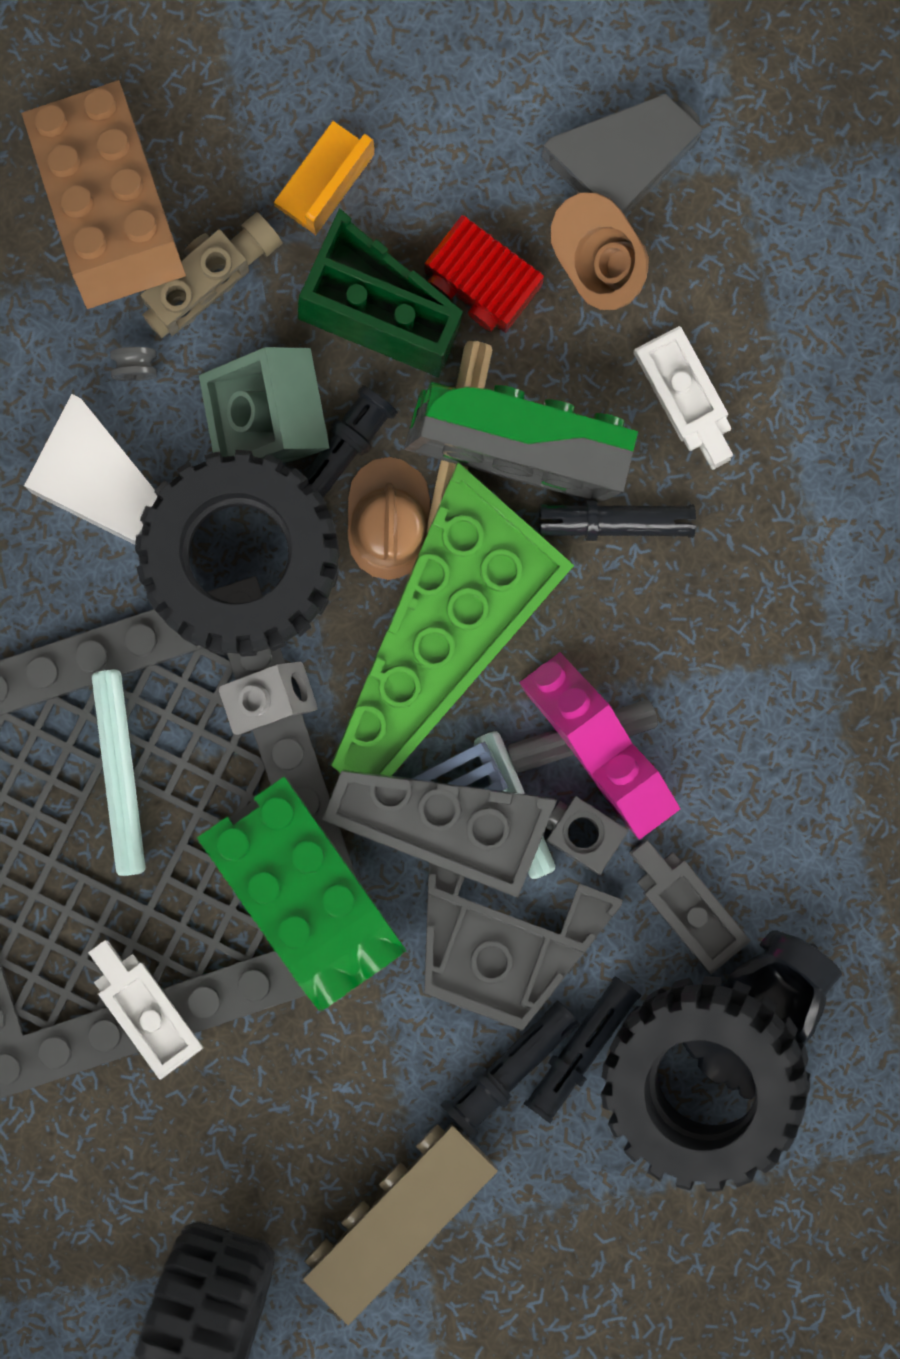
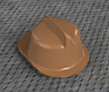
M579 193L566 199L554 215L551 224V244L558 260L572 280L578 293L587 304L600 310H617L630 304L641 292L647 278L649 257L645 245L640 241L623 212L610 198L598 193Z
M392 457L375 459L360 468L351 482L348 496V541L351 555L362 570L373 577L386 580L401 578L411 573L427 535L430 514V495L426 480L418 470L402 459Z

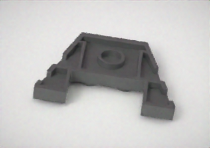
M429 863L424 994L519 1030H523L571 968L620 909L623 902L622 899L578 884L561 932L557 934L459 897L458 894L465 877Z

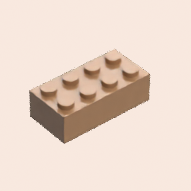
M119 80L21 113L73 278L87 309L186 276Z

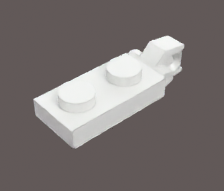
M678 326L634 349L637 361L681 442H685L689 451L700 447L712 470L731 461L733 454L723 437V434L731 430L727 421L728 412L682 328Z
M106 940L88 952L104 974L94 982L100 990L98 995L160 1080L204 1049L148 969L137 960L134 954L123 961L109 941Z

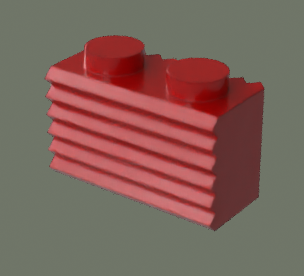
M461 215L425 262V273L430 276L427 282L450 301L456 296L469 305L471 308L467 312L468 315L488 331H492L497 326L506 333L543 285L544 276L541 272L535 270L524 259L519 258L516 253L511 252L464 215Z

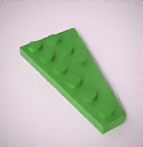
M459 462L455 465L330 764L340 774L342 770L392 776L574 566Z

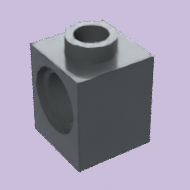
M575 796L569 805L560 800L552 811L546 826L551 833L546 842L594 874L600 875L629 830ZM575 819H587L596 828V839L588 848L576 847L569 840L568 827Z

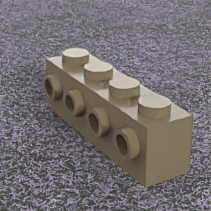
M453 1122L445 1130L436 1124L415 1146L421 1154L413 1163L406 1168L399 1162L378 1184L384 1192L375 1202L369 1206L362 1200L341 1222L347 1230L337 1241L332 1244L325 1238L304 1260L310 1268L305 1272L303 1281L347 1325L378 1296L498 1172L497 1166Z

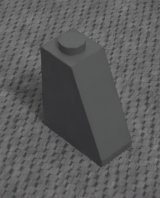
M667 94L551 137L543 145L542 159L578 194L598 193L610 198L626 216L699 142L703 128L698 125L700 119L688 104L681 100L675 103Z

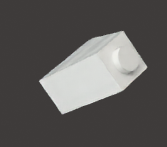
M71 394L24 486L32 494L135 545L136 535H141L143 529L140 518L145 506L152 507L157 499V495L154 493L155 490L83 400Z

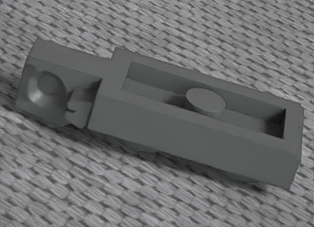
M648 840L642 841L629 852L631 857L645 872V875L637 881L644 890V896L709 974L716 971L750 942L746 934L685 860L681 861L674 852L663 859Z

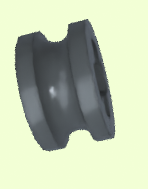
M124 347L110 352L111 360L116 361L117 364L116 368L111 370L112 379L118 381H143L157 377V369L151 365L152 360L157 358L155 349Z

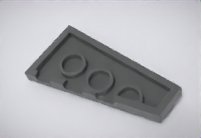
M342 770L322 820L518 898L557 798Z

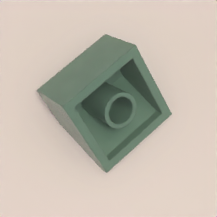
M264 347L199 375L213 453L220 451L222 457L235 456V450L252 451L254 457L264 459L268 454L285 463L299 460L330 448L311 348Z

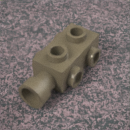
M258 212L254 213L240 225L242 231L231 240L220 229L210 237L207 233L197 237L184 250L186 257L181 262L186 276L149 288L140 295L148 309L142 316L161 339L168 333L173 337L184 326L192 323L196 316L221 295L230 291L239 280L250 272L248 266L262 254L268 257L283 244L274 229ZM223 268L220 272H214L216 269ZM184 301L181 305L174 306L175 303Z

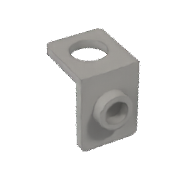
M302 662L277 664L222 685L219 688L232 732L235 735L249 732L289 716L310 713L318 709ZM291 677L296 680L300 688L301 700L293 690Z

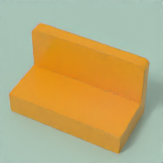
M332 121L274 201V206L317 235L375 155L374 140L367 134H363L358 139Z

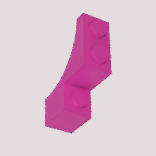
M561 652L519 682L527 696L543 713L583 765L613 811L639 840L681 809L658 770L631 742L610 705Z

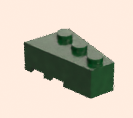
M339 208L299 295L298 320L439 378L457 338L463 311L414 270L410 272L388 253L387 247L377 239L373 241L351 222L352 218Z

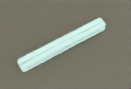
M115 669L97 671L92 675V684L115 867L117 874L120 876L136 875L144 872L146 866L122 676L120 671Z

